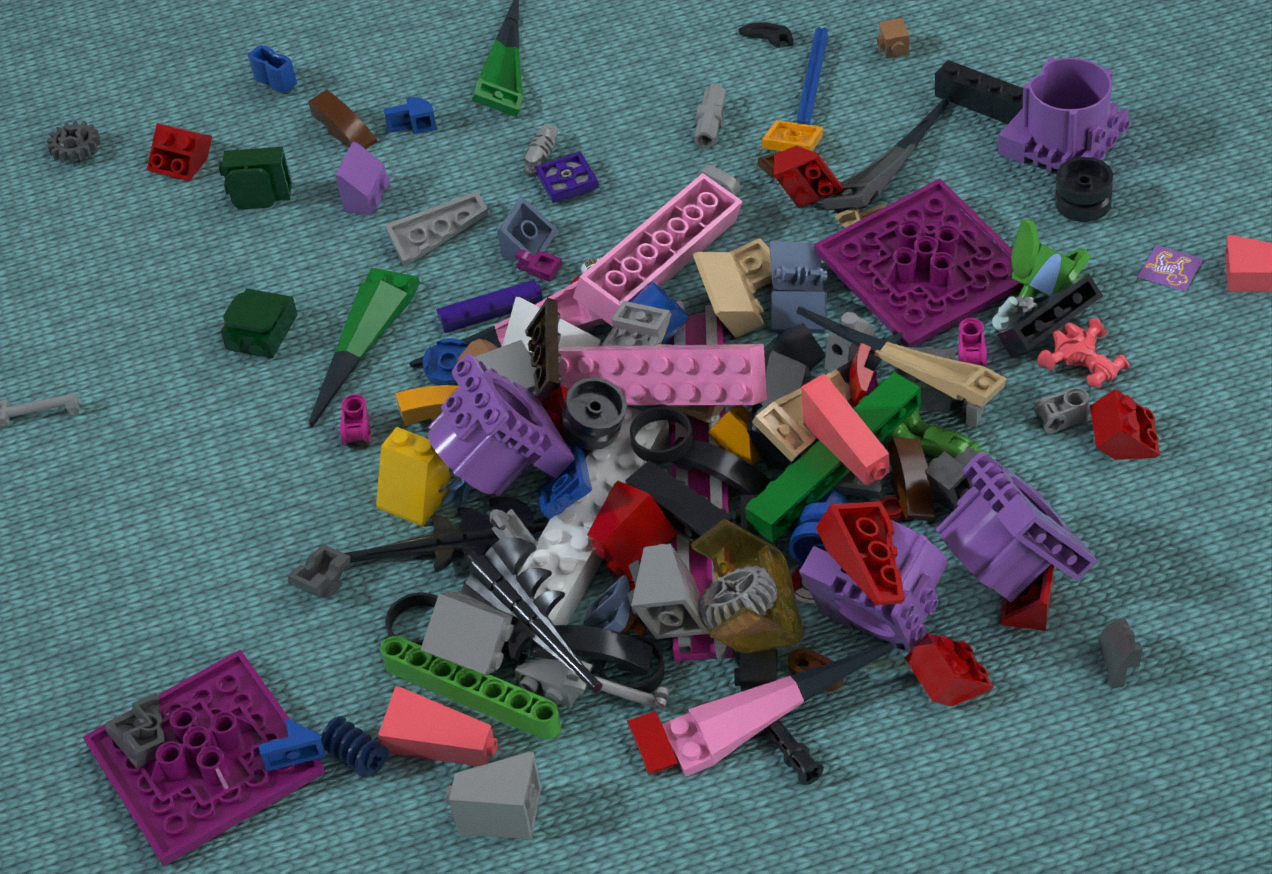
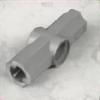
M711 84L708 88H705L702 105L697 107V127L694 140L695 144H698L703 149H710L712 145L716 144L719 128H722L724 123L726 89L722 88L719 84Z

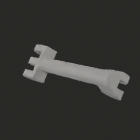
M75 393L11 406L8 399L0 401V427L9 426L10 417L66 406L70 415L76 416L79 414L81 400Z
M581 661L590 671L592 664ZM568 670L566 677L569 680H565L563 688L583 695L587 685L572 670ZM595 676L603 684L601 691L662 711L665 709L670 692L665 687H659L656 694L652 695Z

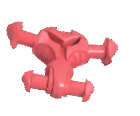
M1099 318L1088 320L1087 331L1073 323H1066L1063 326L1064 334L1059 330L1052 334L1055 347L1054 353L1048 350L1042 351L1037 358L1038 366L1054 371L1055 364L1063 361L1067 365L1087 367L1092 373L1086 377L1088 386L1097 389L1102 387L1103 381L1113 380L1120 369L1127 370L1130 367L1124 355L1116 356V359L1111 361L1105 355L1097 354L1095 351V343L1097 341L1095 337H1104L1107 334Z

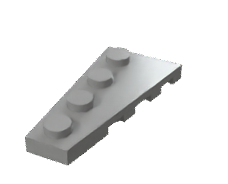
M476 191L386 224L385 230L403 266L406 267L486 217L488 210L479 192Z

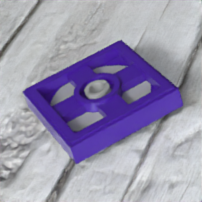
M581 152L535 167L536 175L552 203L599 188L598 180Z

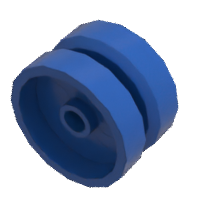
M812 503L806 505L799 513L796 529L793 531L789 542V552L800 566H803L813 546L827 552L816 527L829 505H831L830 503Z

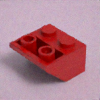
M156 123L147 171L190 181L208 159L212 135Z
M794 146L774 155L773 176L798 208L843 190L841 183L818 153Z
M1116 389L1090 405L1097 449L1115 460L1156 458L1160 455L1159 438L1156 434L1154 423L1155 416L1149 408L1142 407L1129 395H1124Z
M927 633L905 656V660L932 702L952 707L984 694L994 687L987 677V670L977 662L973 656V649L964 641L959 642L948 639L943 635L937 636Z

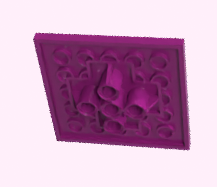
M940 178L814 244V250L817 255L893 335L903 332V336L899 341L904 347L920 345L960 323L962 320L1020 290L1024 286V284L1012 279V248Z
M241 649L158 695L159 711L162 717L161 727L164 732L165 742L157 749L156 756L137 769L105 731L106 724L83 736L85 744L163 867L326 773L319 759L266 772L260 755L259 744L289 737L285 719L290 720V718Z

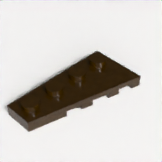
M548 297L525 330L526 336L531 337V340L528 342V349L534 352L531 358V366L536 368L533 377L537 397L548 400L554 390H558L561 384V375L559 374L561 354L558 353V345L561 334L558 333L560 313L558 312L557 300Z

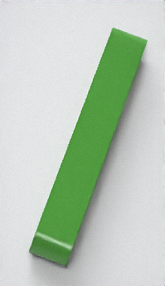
M392 636L382 642L381 654L385 668L390 674L539 738L552 739L560 733L561 723L558 707L553 701L492 675L479 673L420 650L421 645L402 637Z

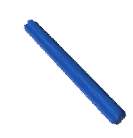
M818 27L815 30L797 115V123L810 125L828 39V30L825 27Z

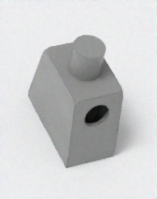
M847 312L842 315L839 324L875 337L873 325L870 322L858 317L853 312ZM830 332L827 337L825 369L832 372L852 361L859 347Z

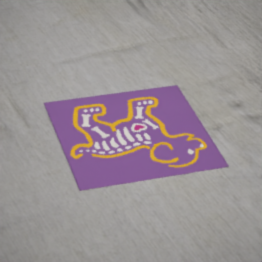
M1156 245L1137 277L1186 291L1203 259Z

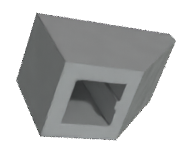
M542 658L518 665L515 669L518 687L549 699L556 705L561 704L571 708L579 695L563 688L565 680H569L566 676L570 669L559 660Z

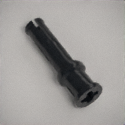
M779 719L763 729L784 754V763L796 771L801 784L809 785L819 779L824 771L823 765L811 757L809 748L803 743H798Z

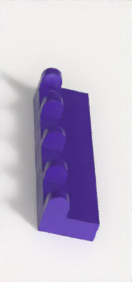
M534 279L436 309L437 316L444 333L510 314L516 297H520L535 305L543 300L540 285Z

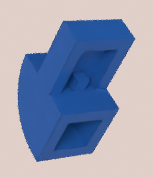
M408 97L406 98L407 104L383 108L389 133L411 128L413 134L437 130L433 107L425 99Z

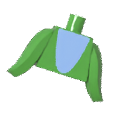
M1022 219L1011 255L1012 279L1024 284L1018 297H1033V302L1038 292L1050 297L1079 275L1091 258L1090 254L1086 249H1078L1065 256L1039 243V235L1034 222Z

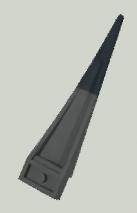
M947 97L891 149L859 172L840 182L843 190L825 197L821 201L825 209L861 208L867 206L875 199L949 104Z

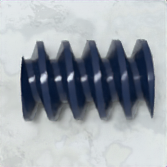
M343 716L333 718L323 731L321 740L324 750L331 753L333 757L339 759L341 763L356 771L363 778L377 773L388 759L389 750L384 745L380 746V742L375 739L372 740V737L367 733L363 734V730L358 727L355 728V725L350 721L347 722Z

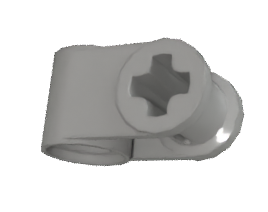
M1071 388L1065 392L1041 398L1035 403L1033 410L1042 419L1043 428L1047 433H1057L1062 429L1082 424L1088 420L1089 395L1082 388Z

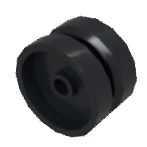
M1077 157L1062 163L1056 173L1055 206L1058 212L1065 218L1080 222L1098 220L1105 216L1111 209L1113 172L1110 166L1102 160L1093 157Z
M598 377L583 378L575 382L567 392L560 418L562 433L571 443L584 449H603L611 445L619 435L626 414L627 402L623 392L617 385L607 379Z

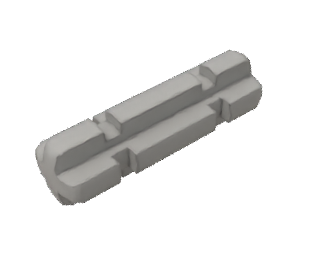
M1014 297L1017 299L1018 304L1012 311L1016 313H1031L1032 308H1037V303L1033 302V297Z

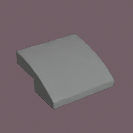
M623 301L611 319L613 329L601 346H655L657 343L661 344L671 313L669 310Z

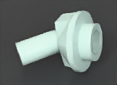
M1010 296L999 307L998 313L992 319L993 327L996 330L1003 331L1019 319L1018 314L1012 311L1018 304L1016 298Z

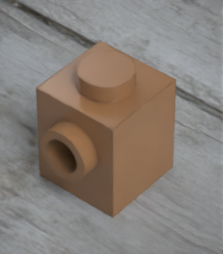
M902 18L879 22L877 45L879 50L883 49L886 58L910 54L909 33Z

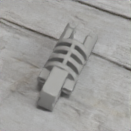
M544 124L535 134L534 139L526 150L524 158L525 166L523 171L526 176L532 177L536 175L535 167L546 162L555 145L558 127Z

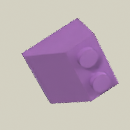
M352 142L335 174L344 212L372 215L376 206L380 205L381 196L384 190L388 188L390 182L384 163L356 142Z

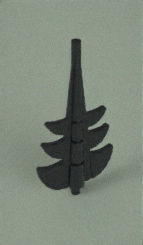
M510 497L489 499V504L494 510L498 509L507 513L510 509H513L535 540L537 538L536 532L544 531L548 524V519L534 521L533 513L529 506L519 499ZM459 507L457 510L462 518V522L458 528H453L448 519L433 515L431 516L432 523L434 524L433 534L384 546L346 552L344 554L350 556V563L389 557L435 554L434 570L439 572L451 564L455 557V552L461 551L464 554L461 568L462 571L469 570L470 563L466 560V557L470 552L474 551L478 556L485 555L488 549L500 539L491 529L493 525L490 520L486 521L479 511L472 508Z
M508 537L494 543L485 555L478 556L474 551L470 552L466 560L470 563L469 571L471 574L463 584L461 593L513 616L511 625H515L509 639L511 659L518 660L524 647L532 639L572 670L594 693L599 692L603 684L583 665L548 617L554 606L565 597V593L551 590L540 594L536 599L534 598L540 585L552 575V572L543 568H529L517 575L525 559L535 552L537 547L532 542L522 538Z

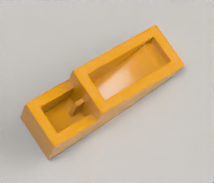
M427 386L395 393L397 405L405 426L431 419V422H433L442 413L441 406L445 403L446 399L459 386Z

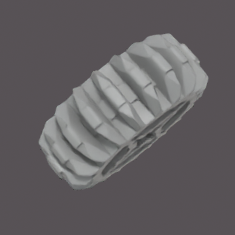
M749 565L743 569L737 568L734 572H728L727 575L719 577V580L715 583H711L709 585L710 588L703 591V596L699 598V605L697 607L702 614L703 621L711 630H715L716 633L722 631L729 633L732 629L738 631L740 627H747L749 623L757 621L758 617L765 615L766 610L772 608L773 602L777 599L776 594L778 591L774 580L765 568H760L759 566L751 567Z

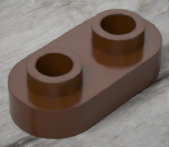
M797 648L788 656V670L791 675L834 661L811 649ZM844 678L823 691L832 692L839 689L843 684Z

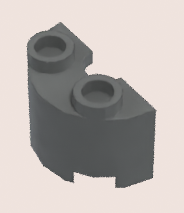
M323 544L308 556L306 567L299 565L291 571L290 575H288V583L317 597L329 598L342 586L343 583L339 579L344 567L348 569L350 567V556Z

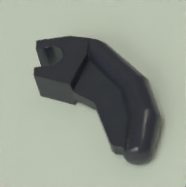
M758 22L749 23L738 30L739 34L745 37H764L776 48H780L781 41H787L789 46H793L792 33L783 25Z

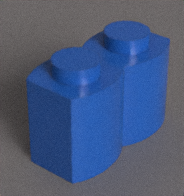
M259 45L248 53L253 76L258 82L270 84L272 89L281 93H286L297 85L293 64L289 57L275 54L273 49L263 45Z

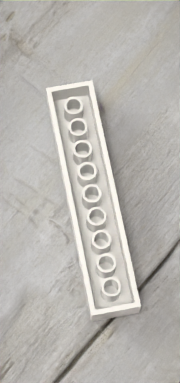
M627 407L619 435L615 441L603 449L590 450L586 457V464L592 491L566 508L561 514L550 519L537 541L536 551L529 555L519 572L520 574L529 568H543L552 572V575L540 585L534 598L536 599L540 594L551 590L565 593V597L554 606L548 616L554 625L568 624L603 561L592 550L591 546L593 543L588 538L587 533L610 490L617 480L626 484L625 480L647 463L634 453L630 439L631 423L636 416L643 412L641 410ZM668 420L654 421L642 427L635 436L637 443L647 449L665 450L670 441Z

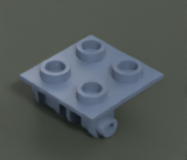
M769 241L772 290L823 292V281L827 280V270L822 269L821 258L814 250V244L816 243Z

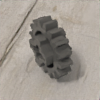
M74 121L73 125L65 123L62 128L56 127L57 132H51V138L47 139L50 155H53L54 160L60 159L61 163L70 160V163H74L75 159L81 162L84 157L92 156L91 151L97 152V146L101 144L98 130L94 128L93 124L87 125L86 121H83L81 124Z

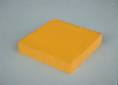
M776 120L762 138V148L784 151L791 147L799 146L813 151L823 137V127Z

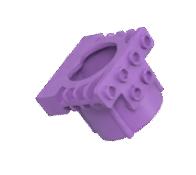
M1049 57L1048 62L1042 68V74L1036 75L1029 83L1024 84L1023 108L998 135V154L1023 164L1028 159H1032L1034 166L1040 167L1042 164L1047 165L1046 170L1051 173L1055 169L1058 170L1062 163L1072 158L1093 157L1102 160L1106 151L1110 147H1114L1119 136L1122 133H1126L1130 126V119H1128L1129 110L1123 108L1118 112V104L1111 103L1113 71L1105 70L1100 65L1081 58L1055 59L1054 57Z
M470 353L466 354L456 363L452 370V375L459 388L446 399L445 403L441 406L442 413L428 426L430 429L428 431V439L440 458L453 470L457 477H461L468 484L483 493L491 495L495 493L497 496H500L531 462L554 478H557L575 459L537 395L515 381L511 383L507 377L500 376L493 368L489 369L484 362L477 361Z
M985 452L978 453L963 468V473L972 480L973 486L958 500V507L935 529L948 548L979 582L989 588H993L1011 603L1051 564L1075 581H1078L1098 561L1080 538L1071 533L1068 525L1053 511V507L1044 500L1040 492Z
M891 520L894 527V534L892 536L893 546L897 547L898 553L895 558L896 566L901 572L905 598L901 604L876 606L828 552L813 546L799 573L822 615L850 628L854 625L861 632L869 633L880 641L886 640L893 643V646L897 649L903 643L907 653L927 634L924 621L928 614L932 615L938 605L935 587L948 565V560L941 550L928 541L926 536L919 535L915 531Z

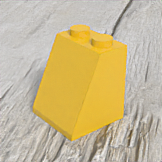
M396 427L381 445L376 507L423 527L441 505L443 498L450 490L448 487L444 491L438 492V490L451 482L449 468L434 450L429 439Z

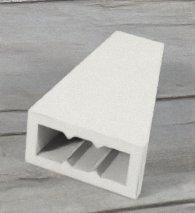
M520 297L515 298L502 347L522 340L532 358L534 352L528 349V342L531 340V337L526 336L525 330L540 307ZM562 319L559 320L558 333L561 334L558 349L563 347L601 346L603 344L600 339Z

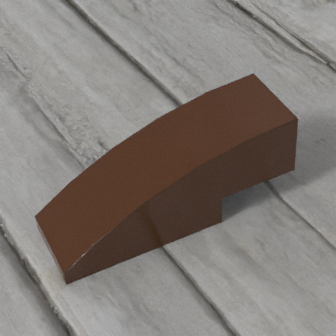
M325 90L308 101L312 116L327 126L328 133L349 148L352 142L358 143L365 149L377 142L376 137L362 120L330 91Z
M893 437L887 450L889 453V463L893 470L890 483L906 520L933 521L932 489L925 474L928 466L919 439Z

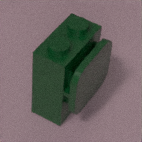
M283 146L224 151L223 161L219 162V172L221 176L225 177V193L230 195L232 204L236 208L242 210L269 208L275 201L290 200L292 180Z
M248 288L244 292L237 294L224 313L223 319L225 324L220 331L226 350L273 358L298 316L293 297Z

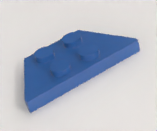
M576 445L570 450L575 458L573 462L557 478L551 476L538 491L541 512L549 520L561 514L566 508L592 491L584 451Z

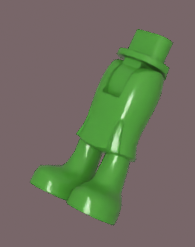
M919 408L887 437V444L889 445L893 437L919 439L924 454L932 455L936 458L944 451L955 458L969 446L978 453L985 452L989 455V452L980 449L978 443H974L966 436L943 429L937 424L930 425L922 421Z

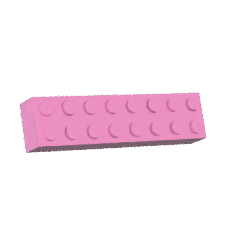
M702 173L584 272L578 279L573 298L613 327L611 319L623 301L631 302L652 281L662 287L694 259V253L702 252L736 222L743 201Z
M764 344L585 346L558 349V353L561 354L559 364L560 385L565 386L569 390L575 382L583 378L598 377L607 379L617 385L623 392L627 405H755L767 400Z

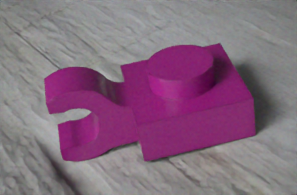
M520 249L515 255V258L519 259L516 268L522 271L527 270V274L548 282L553 279L562 266V258L540 250L536 255H533L526 250Z

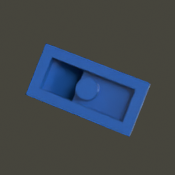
M285 719L289 737L259 744L260 755L266 772L326 757L320 734L289 719Z

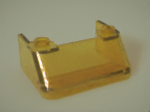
M725 518L691 543L692 549L712 559L713 572L718 580L719 577L727 575L728 572H734L737 568L743 569L749 565L751 567L759 566L760 568H765L767 573L771 575L778 591L776 594L777 599L773 602L772 608L766 610L765 615H760L744 606L711 630L710 637L743 654L794 646L804 638V630L788 564L778 548Z

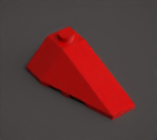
M882 502L829 505L816 527L827 552L876 606L903 603L905 598L901 572L897 569L895 560L898 555L897 547L893 546L892 540L894 527Z

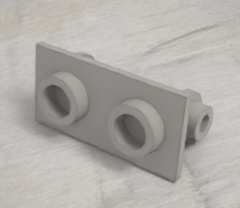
M495 509L490 513V522L493 525L491 529L500 540L508 537L522 538L532 542L535 546L538 545V542L513 509H510L507 513Z

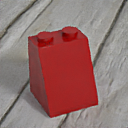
M617 480L587 536L593 543L591 546L592 550L607 562L606 569L616 578L624 575L629 581H632L633 577L629 565L636 560L641 561L644 547L668 544L677 532L649 493Z

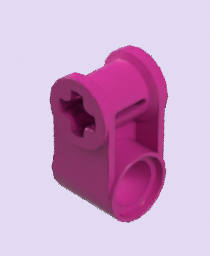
M966 318L959 324L958 361L981 365L987 368V351L984 342L983 323L976 318Z
M359 394L348 395L341 404L340 435L342 445L348 446V443L365 441L366 444L371 443L370 417L365 398Z

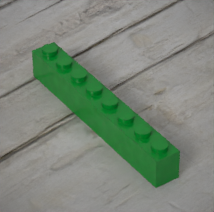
M893 372L887 379H883L868 396H864L854 410L881 443L921 406V388ZM819 440L813 446L808 447L795 463H791L781 476L771 481L758 497L749 501L745 507L747 526L774 543L797 521L800 511L806 505L817 503L851 470Z

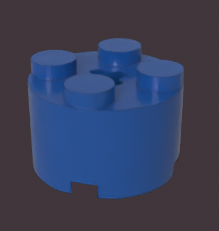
M652 281L631 302L670 311L669 324L661 344H665L686 323L689 316L673 298L671 299L667 296L666 292Z

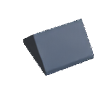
M522 196L518 198L497 231L502 258L519 261V259L515 258V255L520 249L526 250L533 255H536L539 250L545 252L558 231L552 223Z
M772 291L771 333H781L783 330L801 323L805 324L810 333H825V328L797 314L796 311L799 306L826 318L827 292Z

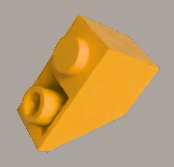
M734 405L708 432L713 436L714 441L718 445L723 446L727 451L753 466L760 458V453L747 432L751 413L743 405Z

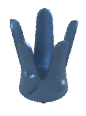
M454 476L453 480L438 490V492H442L448 487L450 489L442 500L444 505L448 504L461 492L456 506L457 510L459 507H462L469 491L474 487L461 477Z

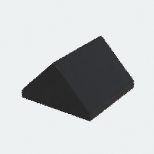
M804 323L783 330L764 347V357L766 351L772 350L807 365L809 371L825 358V352Z

